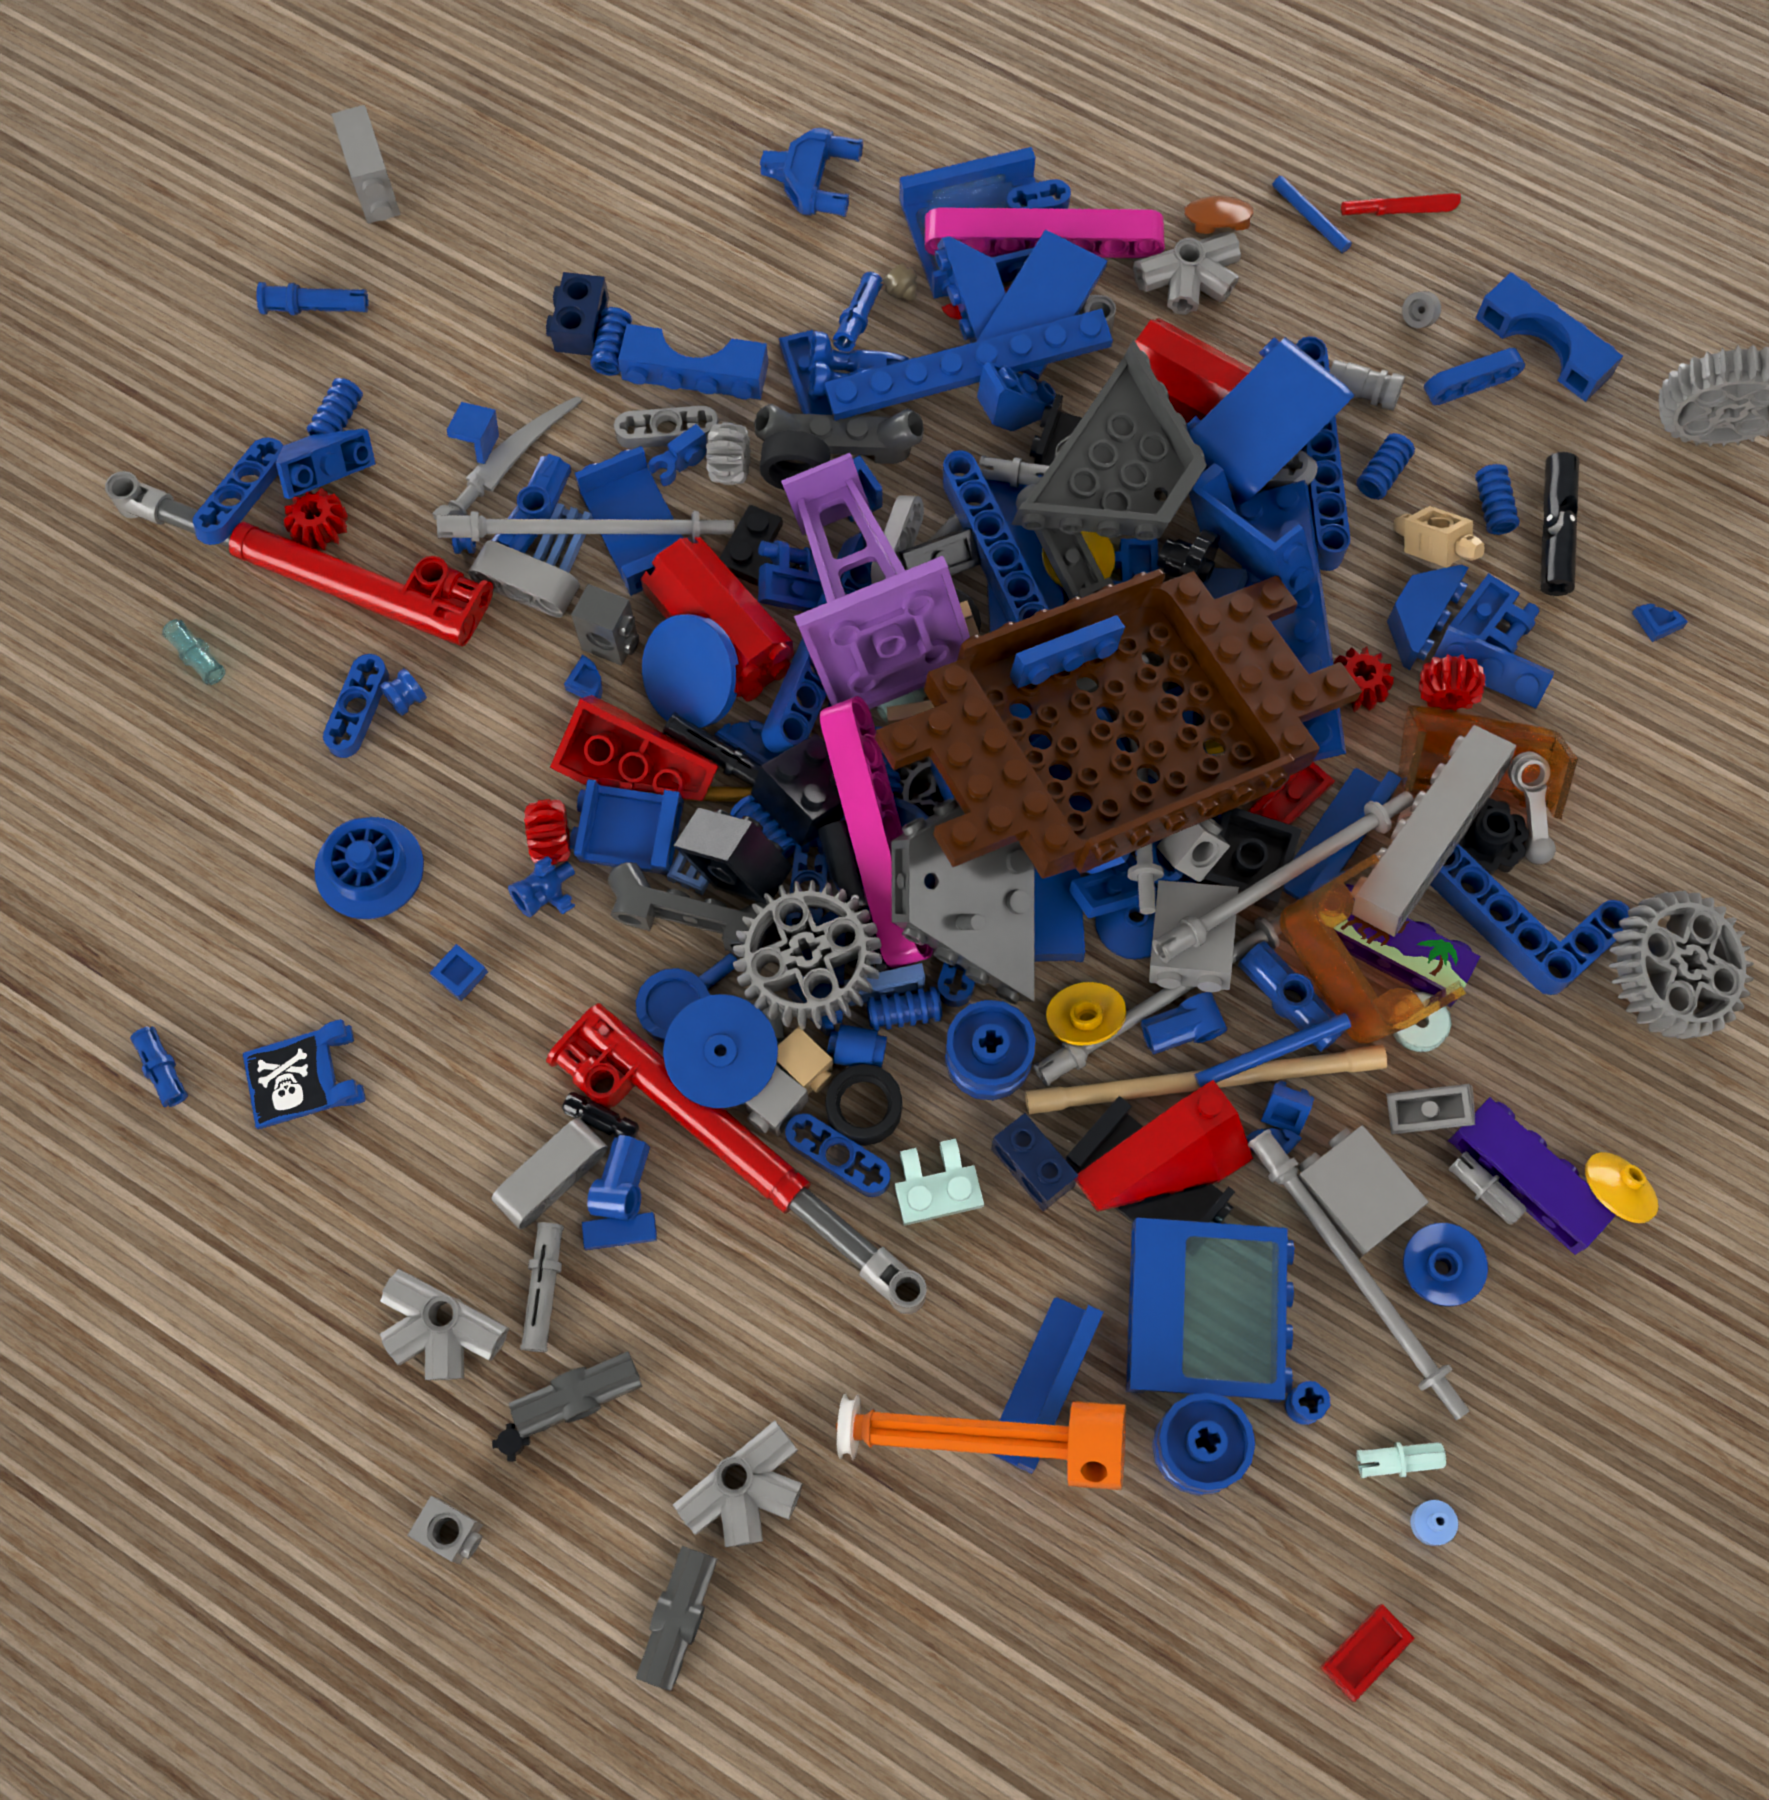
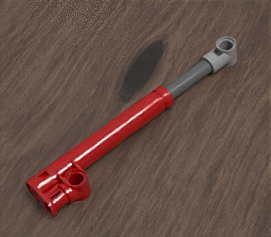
M116 472L107 479L105 491L124 517L131 519L140 517L158 525L168 523L195 534L193 517L198 511L197 509L174 501L169 493L139 482L131 472ZM247 522L239 523L224 542L219 543L228 547L230 554L236 558L248 561L251 564L460 647L465 646L471 639L493 596L494 588L491 581L482 580L478 583L465 578L463 572L448 567L446 562L437 556H427L421 559L416 564L406 584H402ZM441 577L435 582H429L433 578Z
M597 1003L589 1008L553 1046L546 1058V1063L551 1067L559 1065L573 1077L572 1083L589 1096L592 1101L606 1108L614 1107L636 1086L766 1199H771L773 1201L772 1204L781 1212L786 1214L790 1210L793 1211L861 1270L859 1276L884 1296L896 1311L901 1314H912L922 1308L926 1299L927 1287L924 1278L919 1273L910 1270L884 1247L877 1249L808 1190L811 1185L809 1180L799 1172L796 1173L795 1168L724 1108L705 1107L685 1097L672 1083L665 1067L664 1057L602 1004ZM607 1078L614 1081L613 1087L608 1092L597 1093L594 1091L595 1085L600 1080ZM903 1283H912L919 1289L920 1294L914 1301H902L896 1295L898 1286Z

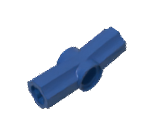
M551 454L541 456L528 486L518 493L517 506L507 519H550L572 472L570 465L565 463L560 457ZM535 507H541L538 510L531 511ZM496 534L491 541L501 543L525 554L538 534Z

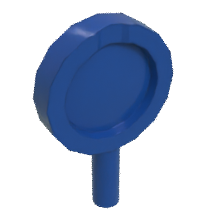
M730 952L699 977L692 972L679 968L662 970L650 976L640 987L636 998V1014L644 1031L654 1040L664 1043L668 1028L677 1014L695 1000L710 996L708 989L735 969L733 962L737 960L736 957Z

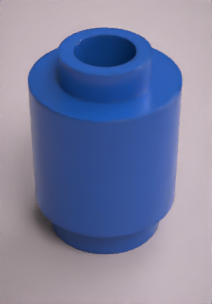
M840 1024L839 1032L831 1030L827 1054L834 1055L833 1064L849 1067L868 1064L882 1068L887 1036L878 1035L877 1030Z

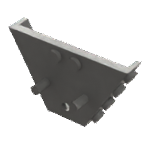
M1134 339L1123 359L1026 502H1023L1018 508L1011 525H1020L1027 530H1040L1043 528L1060 529L1061 532L1067 534L1086 531L1097 532L1098 535L1103 537L1130 535L1144 541L1162 536L1207 465L1202 449L1199 445L1194 444L1187 432L1183 416L1180 413H1176L1169 401L1165 385L1157 380L1151 370L1147 354L1139 349ZM1154 492H1164L1167 499L1165 501H1158L1154 497Z
M955 798L945 800L933 808L934 815L926 820L921 817L907 823L902 827L904 833L892 840V923L903 929L902 935L909 941L918 945H924L925 943L935 949L933 955L939 960L950 965L957 963L965 968V976L982 985L988 983L997 989L995 994L1004 1001L1015 1005L1018 1001L1035 1002L1034 865L1019 841H1016L961 865L952 867L933 833L935 826L962 816L965 813ZM929 873L935 878V885L931 889H928L924 884V878Z

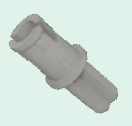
M1465 1151L1460 1156L1461 1158H1458L1448 1170L1476 1194L1475 1200L1482 1199L1508 1224L1515 1223L1525 1213V1205L1498 1182L1500 1179L1498 1175L1493 1177L1469 1155L1470 1153Z

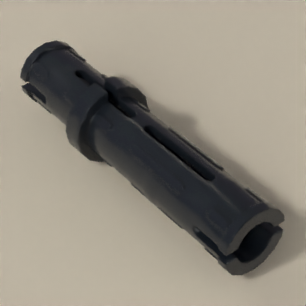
M674 712L663 729V734L670 736L724 769L723 774L728 777L733 774L753 787L762 765L745 756L743 749L738 747L735 750L707 731L679 716L678 713Z

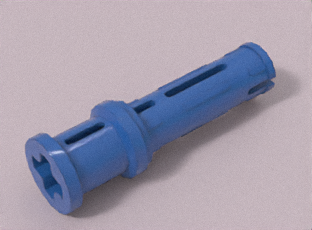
M259 282L257 285V307L260 314H268L269 311H289L290 315H297L302 310L368 312L367 306H369L366 289L301 288L296 283H289L288 286H267L266 282Z

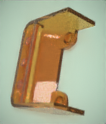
M1408 706L1398 776L1402 778L1400 782L1404 791L1412 792L1413 788L1425 790L1428 785H1432L1430 780L1437 766L1440 763L1446 765L1450 760L1449 753L1455 740L1460 735L1466 737L1473 725H1476L1515 744L1516 749L1513 759L1523 752H1535L1548 762L1550 777L1546 783V807H1548L1554 818L1562 819L1578 758L1560 733L1534 725L1425 706ZM1531 764L1525 767L1521 775L1522 781L1525 783L1535 781L1540 774V766L1538 764ZM1507 771L1495 790L1512 793L1516 799L1520 800L1519 805L1526 808L1524 792L1511 783Z
M1376 851L1289 904L1282 911L1279 920L1282 933L1336 1015L1347 1014L1352 1026L1346 1030L1348 1035L1356 1042L1363 1044L1373 1043L1404 1030L1466 994L1463 984L1458 980L1421 1002L1415 992L1405 987L1392 988L1377 996L1334 930V927L1349 918L1354 907L1353 896L1344 882L1378 862L1380 857Z

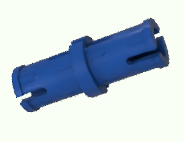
M148 1026L134 1032L130 1040L144 1065L142 1072L154 1085L162 1106L167 1107L169 1105V1107L183 1102L188 1097V1094L176 1074L177 1072L174 1068L176 1062L173 1056L167 1054L156 1028L153 1026L149 1028Z

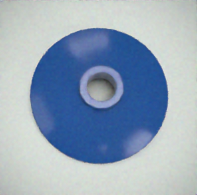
M1156 892V895H1155V907H1156V900H1157V892ZM1138 904L1095 917L1097 934L1101 942L1111 952L1120 957L1134 960L1151 957L1155 912L1152 914L1140 913L1143 920L1134 922L1130 919L1129 914L1132 912L1140 913Z
M1451 1223L1427 1225L1410 1238L1404 1250L1403 1268L1408 1283L1420 1297L1432 1304L1444 1307L1465 1304L1478 1295L1486 1282L1488 1262L1485 1251L1475 1236L1458 1225ZM1440 1260L1447 1264V1274L1437 1272L1435 1268L1436 1261Z

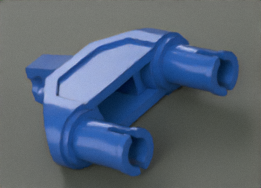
M814 128L792 141L788 151H763L760 161L761 175L783 182L785 193L800 214L812 216V214L815 215L818 211L846 217L849 206V194L822 191L819 187L826 161L830 160L831 157L860 162L863 151V139L835 136L834 132L830 129Z

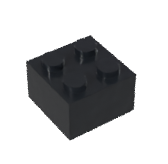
M817 734L760 766L750 794L801 847L819 836L817 830L820 827L840 821L844 816L827 747Z
M698 808L673 845L716 890L767 904L764 896L765 893L774 898L779 890L778 887L782 885L793 868L790 862L782 855L784 852L782 847L762 833L763 827L759 822L748 816H743L742 819L733 817L721 809H716L714 812Z
M1239 808L1222 813L1218 824L1223 830L1219 834L1230 847L1198 884L1239 887V894L1293 860L1302 829ZM1284 885L1252 905L1273 911L1280 901Z

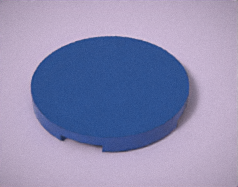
M693 614L676 615L667 618L653 630L644 649L642 677L647 696L657 713L666 721L676 712L679 716L699 728L714 725L725 717L736 699L737 693L734 692L736 685L735 665L739 664L738 657L729 636L710 618H703Z

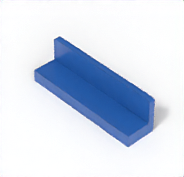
M1355 768L1294 859L1364 817V806L1369 801L1378 802L1381 805L1388 802L1402 778L1388 771L1380 782L1362 770ZM1367 833L1284 885L1283 891L1316 911Z
M1058 1297L1053 1299L999 1421L1055 1425L1104 1313L1103 1311L1090 1305L1084 1310ZM991 1454L1031 1474L1035 1471L1040 1459L1038 1457Z

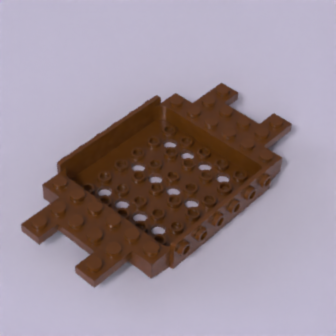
M1157 569L1149 573L1141 572L1130 580L1117 585H1106L1098 592L1083 598L1074 597L1064 605L1054 609L1040 610L1032 617L1022 621L1005 623L998 630L982 636L977 634L969 637L961 644L957 661L931 670L927 674L924 691L934 708L877 729L875 740L893 770L930 757L964 811V815L935 826L933 833L952 867L1019 841L1039 875L1044 879L1075 868L1081 874L1281 789L1288 781L1289 776L1312 764L1320 749L1303 725V722L1356 701L1362 690L1341 662L1308 674L1271 623L1274 620L1294 613L1298 605L1278 576L1214 599L1194 571L1162 583L1165 574L1161 569ZM1116 615L1124 624L1125 628L1118 649L1109 657L1103 659L1095 658L1083 663L1073 671L1067 672L1064 670L1051 675L1040 684L1033 685L1031 683L1018 689L1010 678L1015 656L1019 652ZM1147 652L1156 653L1161 657L1163 663L1157 667L1146 664L1142 660V655ZM1080 678H1090L1097 684L1098 689L1094 692L1080 690L1076 681ZM1168 681L1175 682L1181 686L1183 693L1179 696L1166 694L1162 689V684ZM1013 704H1023L1030 709L1031 715L1028 718L1021 719L1013 716L1010 713L1009 707ZM1102 707L1110 708L1115 711L1118 719L1110 723L1100 720L1096 710ZM1186 711H1194L1202 717L1203 724L1199 726L1187 724L1183 720L1182 714ZM1033 734L1045 735L1050 740L1051 746L1047 749L1033 747L1029 742V737ZM1122 737L1130 738L1136 742L1138 750L1133 753L1121 751L1116 741ZM1207 741L1219 743L1223 747L1224 754L1217 757L1207 754L1203 748V743ZM1056 764L1063 765L1069 769L1071 777L1067 780L1053 778L1049 773V768ZM1141 768L1152 769L1156 772L1158 781L1153 784L1142 782L1137 776V771ZM1077 795L1083 796L1089 800L1091 809L1086 812L1074 810L1069 804V799Z

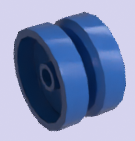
M983 1000L969 1004L960 1011L948 1029L945 1064L949 1077L960 1091L975 1099L994 1101L1008 1097L1022 1087L1031 1071L1035 1052L1036 1038L1030 1021L1019 1009L1004 1001ZM987 1048L993 1049L995 1052L988 1053Z
M1206 1392L1188 1395L1166 1411L1156 1425L1152 1447L1155 1463L1165 1480L1180 1491L1200 1496L1218 1493L1242 1478L1252 1463L1255 1439L1252 1425L1239 1406L1227 1397ZM1199 1438L1205 1439L1209 1446L1208 1451L1205 1448L1198 1449L1195 1441Z

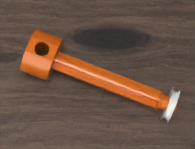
M845 1393L841 1399L836 1424L839 1459L843 1457L844 1453H848L851 1455L852 1460H854L859 1441H863L870 1448L873 1445L1064 1459L1067 1460L1068 1486L1122 1490L1126 1440L1125 1404L1073 1401L1069 1426L882 1413L875 1412L874 1409L864 1415L861 1414L859 1395H856L854 1400H849Z

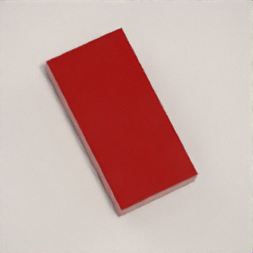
M1379 1604L1319 1668L1351 1702H1356L1415 1637L1383 1604Z

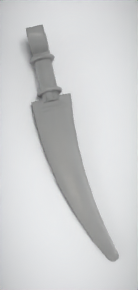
M574 397L554 407L513 433L490 453L485 464L479 463L466 477L468 481L467 488L456 500H450L449 505H441L432 513L434 519L437 520V514L467 515L466 510L478 497H483L485 490L493 492L520 456L545 431L582 402L581 398Z

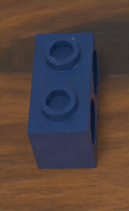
M563 272L560 286H555L554 314L548 316L546 323V334L552 338L555 352L593 356L592 351L595 347L594 343L597 338L596 334L599 329L601 313L603 309L607 308L609 302L605 277Z
M1026 1113L1022 1114L993 1137L991 1150L1043 1212L1075 1187L1079 1175Z

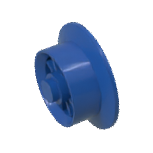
M379 817L353 819L338 826L322 845L315 863L316 885L325 902L340 914L355 919H376L400 909L417 891L424 872L423 853L413 834L403 825L390 819Z
M717 994L697 999L677 1014L666 1033L663 1055L665 1067L672 1083L685 1097L705 1107L731 1108L751 1100L768 1084L777 1064L778 1045L774 1029L760 1009L755 1008L754 1004L743 998Z

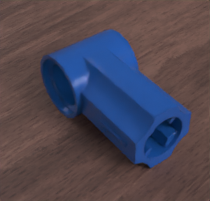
M1204 992L1183 1001L1178 1008L1144 1019L1140 1024L1145 1042L1153 1055L1191 1041L1197 1044L1203 1043L1222 1035L1228 1030L1212 992Z
M624 1135L614 1137L602 1178L596 1179L589 1189L587 1206L591 1215L632 1221L636 1218L641 1205L639 1183L650 1150V1146L646 1142Z

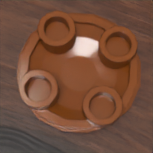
M1230 196L1204 197L1189 203L1185 207V216L1192 223H1195V231L1202 234L1213 233L1216 231V228L1229 227L1233 230H1246L1250 227V218L1254 214L1253 207L1248 202Z

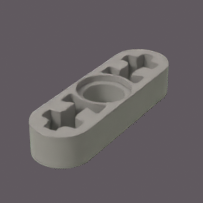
M701 405L627 411L616 418L614 430L616 439L621 446L635 449L640 446L643 448L668 446L669 442L686 431L683 430L682 421H687L688 430L695 424L699 426V421L706 420V428L701 429L705 433L706 442H708V433L713 424L719 423L717 413L711 407ZM664 421H671L677 425L675 430L670 433H661L657 430V427ZM646 424H650L651 433H647ZM629 426H635L633 434H627Z
M899 495L884 530V535L901 564L899 552L914 546L923 521L924 506L919 496ZM872 562L871 581L874 584L886 579L876 562Z

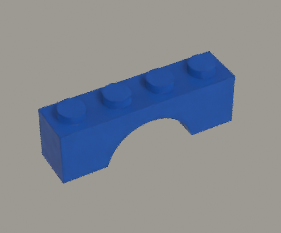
M1512 272L1484 297L1475 318L1502 339L1513 335H1531L1551 345L1559 356L1561 363L1558 382L1585 402L1612 377L1623 357L1611 344L1604 342L1588 330L1583 323L1576 321L1560 309L1555 302L1548 300L1532 288L1527 281L1520 279Z
M633 324L626 325L618 358L622 380L630 381L634 384L641 385L646 383L674 390L681 388L699 391L703 394L717 393L731 395L738 399L752 398L759 400L762 397L769 365L767 343L731 339L719 352L707 357L693 358L674 351L665 341L661 328Z

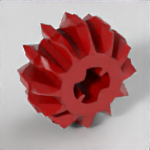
M322 487L315 494L312 491H308L303 497H293L292 501L294 504L284 506L287 516L283 519L284 526L287 532L290 533L293 541L311 548L319 545L321 549L326 551V543L331 541L339 544L337 534L347 533L345 522L348 520V514L345 507H342L339 497L335 494L328 495L327 491Z
M1367 646L1362 649L1360 654L1351 647L1346 651L1345 656L1339 655L1333 662V664L1341 662L1362 690L1359 698L1351 702L1354 712L1359 710L1361 704L1370 711L1375 708L1377 702L1381 704L1385 702L1389 695L1388 690L1394 684V677L1389 675L1392 670V664L1380 663L1383 658L1382 652L1375 656L1369 655Z
M1449 654L1445 658L1432 657L1431 662L1423 664V669L1420 673L1419 692H1421V699L1427 701V706L1440 707L1441 711L1452 709L1457 712L1459 708L1471 709L1473 704L1481 702L1484 693L1486 677L1484 667L1478 665L1477 659H1465L1463 654L1458 657H1452Z
M550 799L529 803L524 811V822L531 860L536 863L548 856L552 860V865L567 861L571 855L569 821L565 805L561 800Z

